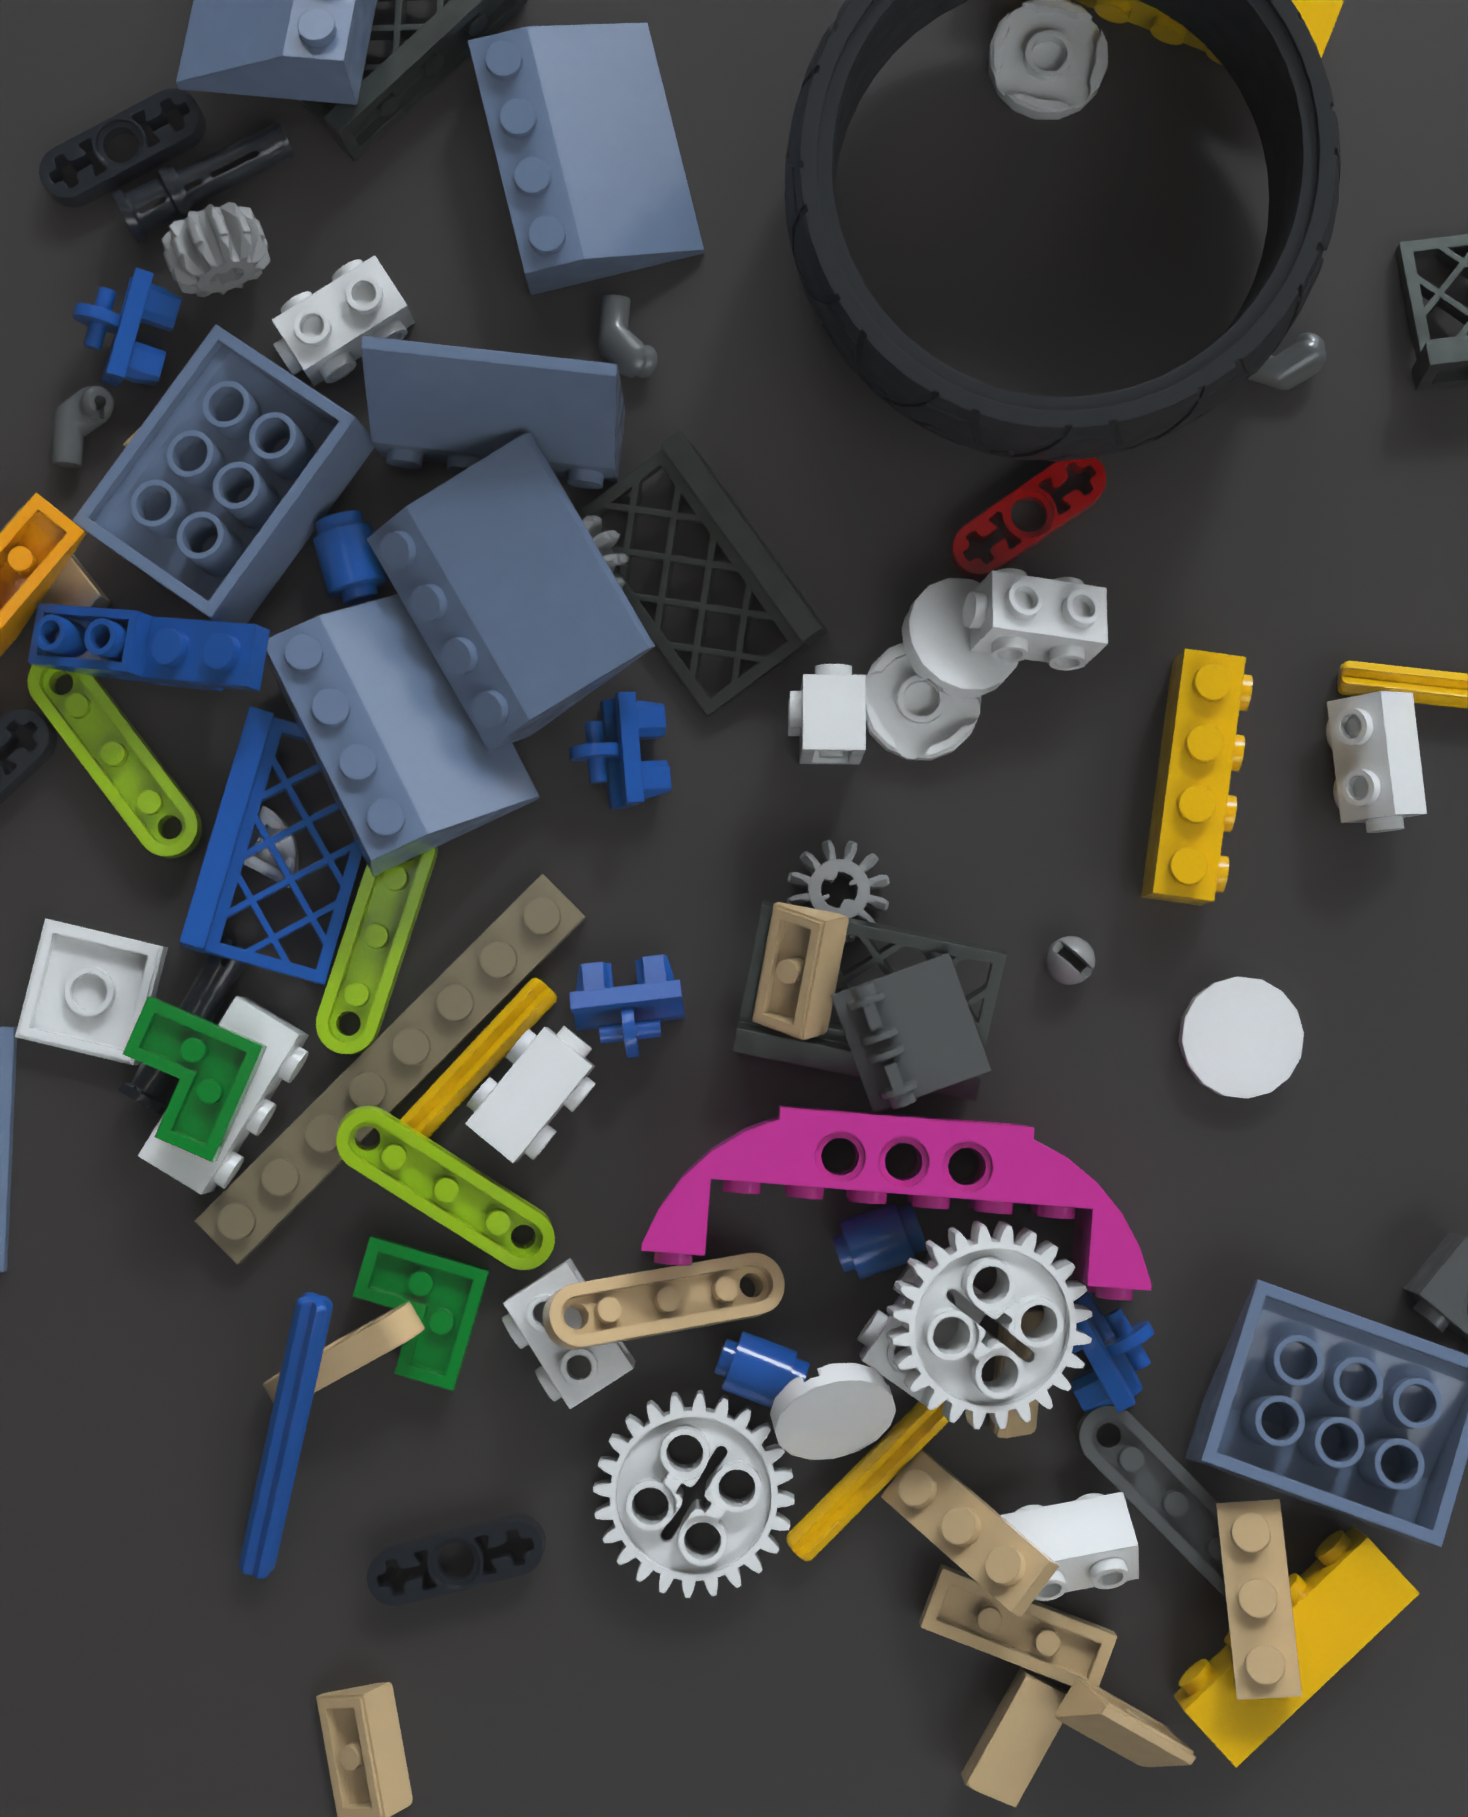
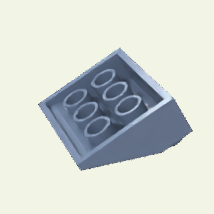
M193 0L176 84L180 90L357 105L377 0Z
M647 22L527 26L468 40L530 295L704 254V247Z
M215 324L72 521L209 620L247 624L315 531L314 524L325 517L375 447L371 442V434L355 416Z
M362 336L361 352L371 442L379 456L387 457V464L405 469H421L423 461L447 464L446 469L448 471L459 474L522 434L531 433L554 474L560 477H567V484L584 489L603 488V481L618 482L626 415L618 364Z
M531 433L522 434L407 505L367 538L368 543L488 750L532 736L655 647Z
M398 594L322 614L269 637L266 652L267 664L373 876L539 799V794L513 743L490 750L487 749Z
M1257 1279L1252 1285L1205 1394L1185 1458L1409 1540L1442 1547L1468 1459V1355Z

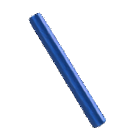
M314 1292L304 1293L295 1302L238 1563L240 1571L244 1575H252L256 1579L267 1578L276 1565L332 1314L333 1304L331 1299Z

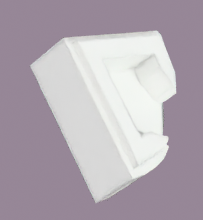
M265 806L262 807L258 816L270 837L289 828L278 814ZM254 827L248 849L263 841L256 827ZM294 835L275 844L291 875L298 872L299 867L297 843ZM268 848L244 861V864L277 882L284 879Z

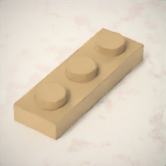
M922 1449L896 1475L881 1495V1498L1006 1609L1019 1617H1022L1059 1568L1057 1563Z
M1280 1499L1216 1503L1237 1700L1301 1697L1302 1690Z
M940 1564L919 1620L920 1627L1070 1686H1072L1076 1678L1080 1680L1084 1678L1099 1687L1117 1639L1116 1633L1110 1629L1035 1600L1022 1617H1019L1006 1609L968 1574Z

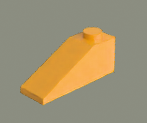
M37 492L0 533V657L19 636L37 609L38 603H41L86 535L83 529Z

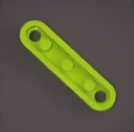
M32 665L27 680L31 697L142 845L151 853L165 858H179L190 853L197 846L202 835V820L198 811L98 678L88 674ZM63 675H71L73 679L72 689L64 695H59L55 688L56 681ZM177 817L182 825L181 832L176 838L167 839L163 834V825L168 819Z
M438 847L376 876L372 875L368 865H366L316 1017L317 1034L321 1042L330 1050L340 1054H356L366 1050L377 1039L436 862ZM348 1012L357 1014L361 1023L358 1032L351 1036L343 1033L340 1028V1020Z
M361 1106L348 1112L339 1123L336 1146L340 1157L348 1166L513 1269L530 1270L542 1265L551 1255L555 1244V1234L550 1219L542 1210L387 1111L375 1106ZM370 1126L379 1132L380 1138L376 1144L364 1146L357 1141L356 1133L362 1127ZM520 1225H527L534 1230L533 1238L524 1244L516 1243L511 1238L513 1230Z

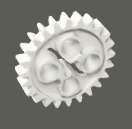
M973 1221L971 1239L966 1240L958 1230L951 1227L948 1229L950 1247L942 1249L936 1243L928 1240L926 1247L931 1260L926 1265L912 1258H909L907 1261L911 1270L917 1275L914 1282L895 1281L894 1286L907 1298L905 1304L887 1306V1312L895 1319L901 1321L902 1326L886 1332V1338L892 1344L905 1346L906 1348L891 1358L892 1362L899 1370L912 1369L904 1379V1384L912 1392L925 1388L921 1402L931 1411L943 1403L942 1414L949 1422L955 1423L964 1410L967 1422L974 1429H980L986 1413H989L994 1424L1000 1429H1005L1009 1410H1014L1021 1419L1029 1422L1031 1421L1029 1403L1036 1399L1041 1405L1051 1409L1053 1404L1047 1390L1052 1385H1055L1060 1389L1069 1391L1071 1385L1062 1374L1066 1366L1083 1368L1085 1365L1082 1360L1072 1353L1074 1345L1091 1343L1092 1338L1077 1329L1076 1323L1091 1318L1092 1311L1083 1305L1074 1304L1073 1301L1081 1297L1087 1291V1288L1077 1280L1065 1281L1076 1268L1074 1264L1065 1258L1053 1262L1058 1247L1048 1240L1043 1241L1035 1248L1037 1234L1024 1227L1014 1239L1012 1226L1004 1221H999L993 1236L990 1237L989 1231L984 1224L979 1221ZM995 1267L997 1279L993 1288L983 1294H974L973 1280L976 1274L983 1268ZM955 1289L1026 1345L1032 1352L1031 1357L1023 1360L991 1333L984 1330L983 1327L947 1299V1291ZM1042 1305L1044 1317L1041 1324L1035 1330L1022 1332L1021 1319L1024 1313L1030 1307ZM957 1317L958 1330L955 1336L949 1342L935 1344L933 1334L937 1324L945 1318ZM994 1356H1004L1005 1368L1002 1374L995 1380L989 1382L982 1381L981 1375L984 1364Z
M703 1390L697 1391L692 1407H684L679 1394L672 1392L670 1411L664 1413L653 1400L647 1402L649 1421L643 1423L639 1418L629 1414L625 1422L632 1436L626 1438L612 1433L608 1442L619 1453V1456H601L597 1465L603 1471L612 1475L611 1479L597 1481L593 1486L594 1493L610 1498L609 1502L596 1508L594 1513L595 1519L614 1521V1524L603 1535L604 1544L622 1540L625 1545L617 1557V1563L622 1565L636 1557L640 1561L636 1580L639 1582L647 1578L653 1570L660 1573L659 1592L661 1593L667 1591L673 1579L682 1580L685 1598H690L695 1582L704 1580L710 1595L716 1596L718 1577L726 1575L728 1580L738 1588L741 1586L739 1567L743 1564L758 1574L763 1571L762 1562L757 1554L759 1549L774 1554L778 1553L779 1544L770 1534L771 1529L785 1531L790 1528V1520L777 1512V1508L794 1505V1494L778 1489L777 1486L793 1478L792 1468L774 1467L773 1465L785 1453V1449L779 1446V1444L764 1446L763 1442L771 1431V1426L768 1422L752 1430L747 1426L751 1416V1408L749 1406L741 1409L735 1417L729 1415L727 1395L723 1394L715 1408L711 1409L706 1408ZM690 1435L701 1443L703 1453L694 1463L680 1464L670 1457L668 1452L669 1443L677 1436ZM724 1446L727 1449L726 1456L706 1481L704 1496L708 1501L706 1503L699 1499L693 1501L670 1540H664L661 1537V1532L682 1505L684 1490L680 1485L683 1483L689 1487L694 1486L716 1448ZM731 1470H743L754 1480L753 1490L741 1499H733L726 1496L720 1488L719 1482L721 1478ZM656 1488L666 1495L669 1505L662 1514L647 1516L636 1508L634 1496L642 1489ZM706 1522L713 1525L721 1537L714 1548L697 1550L687 1542L685 1537L686 1531L696 1523Z

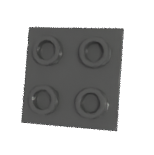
M949 953L831 995L873 1113L890 1107L897 1109L914 1103L917 1097L992 1071Z

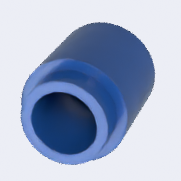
M360 511L340 512L318 520L314 524L317 536L313 539V544L328 596L330 598H342L345 606L358 605L379 596L377 588L387 582L385 570L367 541V538L374 533L372 525L364 523Z
M893 1202L842 1220L839 1224L843 1234L832 1237L843 1272L856 1269L859 1280L907 1264L909 1258L915 1259L914 1254L927 1250L921 1227L911 1203L896 1207Z
M742 1331L737 1342L726 1338L714 1373L724 1377L721 1390L772 1409L775 1397L790 1381L802 1375L805 1382L810 1363L796 1358L797 1351Z

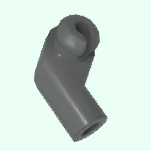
M603 295L601 297L598 349L601 356L608 363L618 364L619 373L625 377H650L658 366V355L652 346L643 345V342L629 331L631 299L622 295Z
M1307 332L1300 334L1296 337V343L1276 356L1271 355L1262 367L1247 380L1279 390L1293 389L1319 373L1324 366L1327 358L1324 340L1315 333Z
M101 386L84 387L56 408L51 461L53 466L68 469L82 468L84 438L105 423L114 410V398L106 388Z

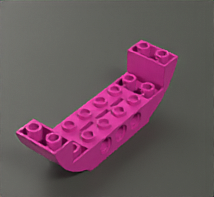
M778 1105L777 1117L740 1130L708 1150L683 1173L661 1203L641 1245V1251L655 1252L654 1263L690 1266L692 1265L693 1255L705 1256L712 1179L724 1180V1192L760 1194L761 1183L785 1185L784 1193H786L787 1197L823 1199L824 1188L845 1189L846 1198H849L848 1201L868 1204H886L887 1193L908 1194L907 1203H911V1206L932 1209H949L950 1198L969 1199V1208H974V1211L996 1214H1012L1013 1203L1030 1204V1212L1037 1213V1216L1075 1219L1072 1263L1076 1268L1071 1276L1084 1283L1087 1292L1095 1293L1097 1298L1131 1301L1133 1300L1134 1290L1151 1291L1152 1288L1141 1248L1122 1212L1100 1185L1070 1159L1034 1140L1035 1127L1013 1123ZM835 1138H845L853 1146L854 1156L852 1162L842 1170L833 1171L824 1167L821 1158L824 1146ZM898 1143H908L914 1151L915 1160L913 1166L903 1175L895 1176L889 1174L885 1167L886 1153L892 1146ZM961 1148H969L975 1156L976 1164L974 1171L963 1180H953L948 1169L950 1157Z

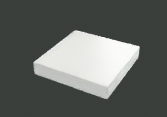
M45 918L15 1037L129 1065H139V1061L123 1055V1051L147 997L156 998L168 947Z

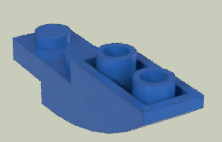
M38 603L28 664L99 677L221 692L223 688L260 691L270 630L257 624L154 617L135 610Z

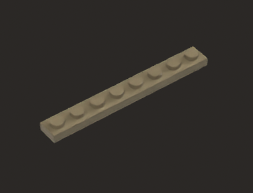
M542 873L195 1222L236 1264L242 1263L343 1162L336 1146L337 1129L343 1117L351 1110L361 1106L379 1107L391 1114L587 917ZM366 1126L359 1129L356 1133L357 1141L361 1144L375 1128Z

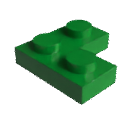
M148 996L123 1051V1055L180 1079L154 1137L210 1162L217 1161L267 1046L160 999Z
M370 1236L353 1297L390 1308H396L410 1301L425 1327L422 1332L402 1345L394 1374L451 1391L456 1389L491 1269L379 1236Z

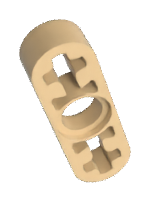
M410 1301L397 1306L325 1346L314 1393L399 1347L422 1332L425 1327ZM280 1372L262 1384L273 1403Z

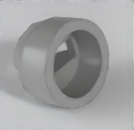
M1065 936L1057 939L1049 946L1045 955V966L1048 974L1055 981L1064 985H1074L1085 981L1095 968L1096 958L1093 948L1086 940L1077 936ZM1063 946L1086 964L1081 973L1070 962L1057 954Z

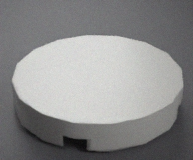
M1029 0L1022 3V7L1015 9L1010 15L1008 13L998 23L988 50V74L997 95L1013 111L1035 120H1059L1080 111L1097 94L1108 66L1107 41L1102 29L1100 32L1097 25L1092 21L1093 16L1081 5L1066 0Z
M947 578L929 585L911 604L902 625L904 652L914 671L924 681L932 680L936 685L943 687L940 690L941 692L953 697L976 698L996 690L1018 665V662L997 661L992 658L991 654L970 652V628H966L963 624V607L969 592L974 591L980 584L972 579Z
M903 643L888 648L871 665L866 676V726L869 734L886 751L906 760L931 761L952 753L971 735L980 714L981 696L976 698L953 697L941 692L940 690L943 687L936 685L932 680L924 681L914 671L904 652Z
M1238 976L1212 983L1192 998L1181 1017L1178 1043L1186 1065L1199 1084L1221 1096L1249 1099L1271 1093L1290 1078L1301 1058L1304 1032L1297 1009L1283 991L1262 979Z
M833 1363L817 1368L819 1376L811 1378L804 1382L802 1375L790 1381L775 1397L770 1412L779 1446L793 1456L809 1460L835 1459L858 1452L877 1441L891 1426L896 1408L889 1384L885 1383L883 1375L875 1368L857 1363Z

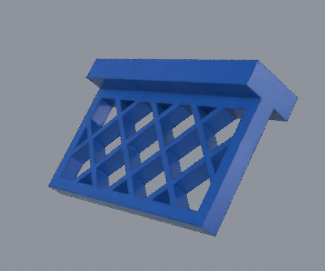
M250 706L181 934L180 948L201 954L208 953L324 986L362 853L354 839L352 843L330 854L313 824L339 811L337 803L308 816L292 786L321 772L318 764L287 779L275 758L282 735L306 742L298 724L276 718L272 712ZM273 769L280 783L266 790L269 776ZM285 791L301 821L270 837L258 816L261 803ZM254 827H256L263 841L248 849ZM306 828L322 859L291 875L275 844ZM268 848L284 879L253 896L241 875L242 867L245 860ZM349 854L342 876L334 861ZM327 866L339 886L336 901L313 913L296 882ZM238 884L246 900L231 907ZM289 886L306 917L274 934L257 903ZM251 907L268 937L247 949L220 943L227 919ZM332 912L325 935L317 919ZM310 924L323 946L316 969L291 963L279 940ZM272 944L280 959L257 952Z

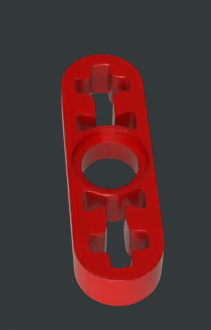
M1096 457L1056 461L968 522L957 532L951 546V560L955 569L966 578L983 580L992 570L1003 569L1092 507L1106 486V472L1102 463ZM1071 469L1076 475L1086 471L1091 477L1086 486L1088 494L1084 496L1078 489L1071 491L1061 498L1058 506L1065 510L1063 514H1058L1056 504L1050 495L1065 484L1069 477L1066 470ZM1047 484L1050 494L1040 488V486ZM1024 500L1034 501L1039 504L1045 514L1044 525L1034 532H1025L1018 529L1011 518V510L1015 504ZM998 518L1004 535L1017 546L1009 549L1006 538H1004L991 548L988 554L990 563L984 564L979 558L973 559L971 562L968 561L964 556L970 546L967 539L973 536L977 542L981 543L993 536L998 527L990 521Z

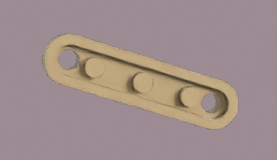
M746 1253L694 1262L690 1266L677 1265L573 1283L556 1291L547 1300L543 1310V1325L547 1335L555 1344L565 1349L579 1350L757 1317L771 1311L779 1304L784 1294L785 1282L780 1267L773 1259L761 1253ZM742 1277H747L753 1282L755 1286L753 1297H747L741 1291L740 1280ZM568 1307L574 1308L580 1313L582 1323L579 1329H573L565 1322L564 1314Z

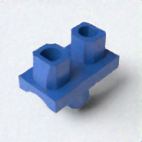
M135 268L133 277H130L120 314L112 311L117 292L106 287H99L94 305L86 303L75 304L72 314L73 319L88 326L83 343L85 347L101 351L105 334H114L100 382L119 387L123 379L133 383L154 386L159 381L166 351L136 342L139 324L141 322L171 332L182 298L163 287L151 284L154 275L152 272Z
M617 692L615 698L601 701L602 721L584 723L586 744L575 745L569 748L570 761L588 762L590 784L607 782L609 810L627 809L645 802V799L670 792L672 788L671 775L667 760L641 761L640 740L659 739L665 736V706L660 703L636 701V692Z
M664 954L645 956L635 960L637 984L614 987L611 963L602 961L579 965L576 991L569 992L570 1007L574 1015L576 1030L599 1029L601 1044L624 1041L626 1056L629 1059L640 1057L639 1039L662 1037L660 1021L685 1019L680 979L674 980L668 958Z
M1085 1292L1073 1303L1083 1305L1091 1310L1092 1317L1076 1323V1328L1086 1333L1092 1340L1089 1344L1074 1345L1072 1353L1074 1354L1083 1349L1093 1368L1072 1379V1390L1084 1412L1113 1404L1119 1413L1134 1406L1136 1403L1134 1396L1144 1388L1135 1371L1151 1363L1141 1344L1153 1336L1154 1330L1148 1320L1130 1325L1121 1308L1109 1312L1104 1317L1091 1292Z

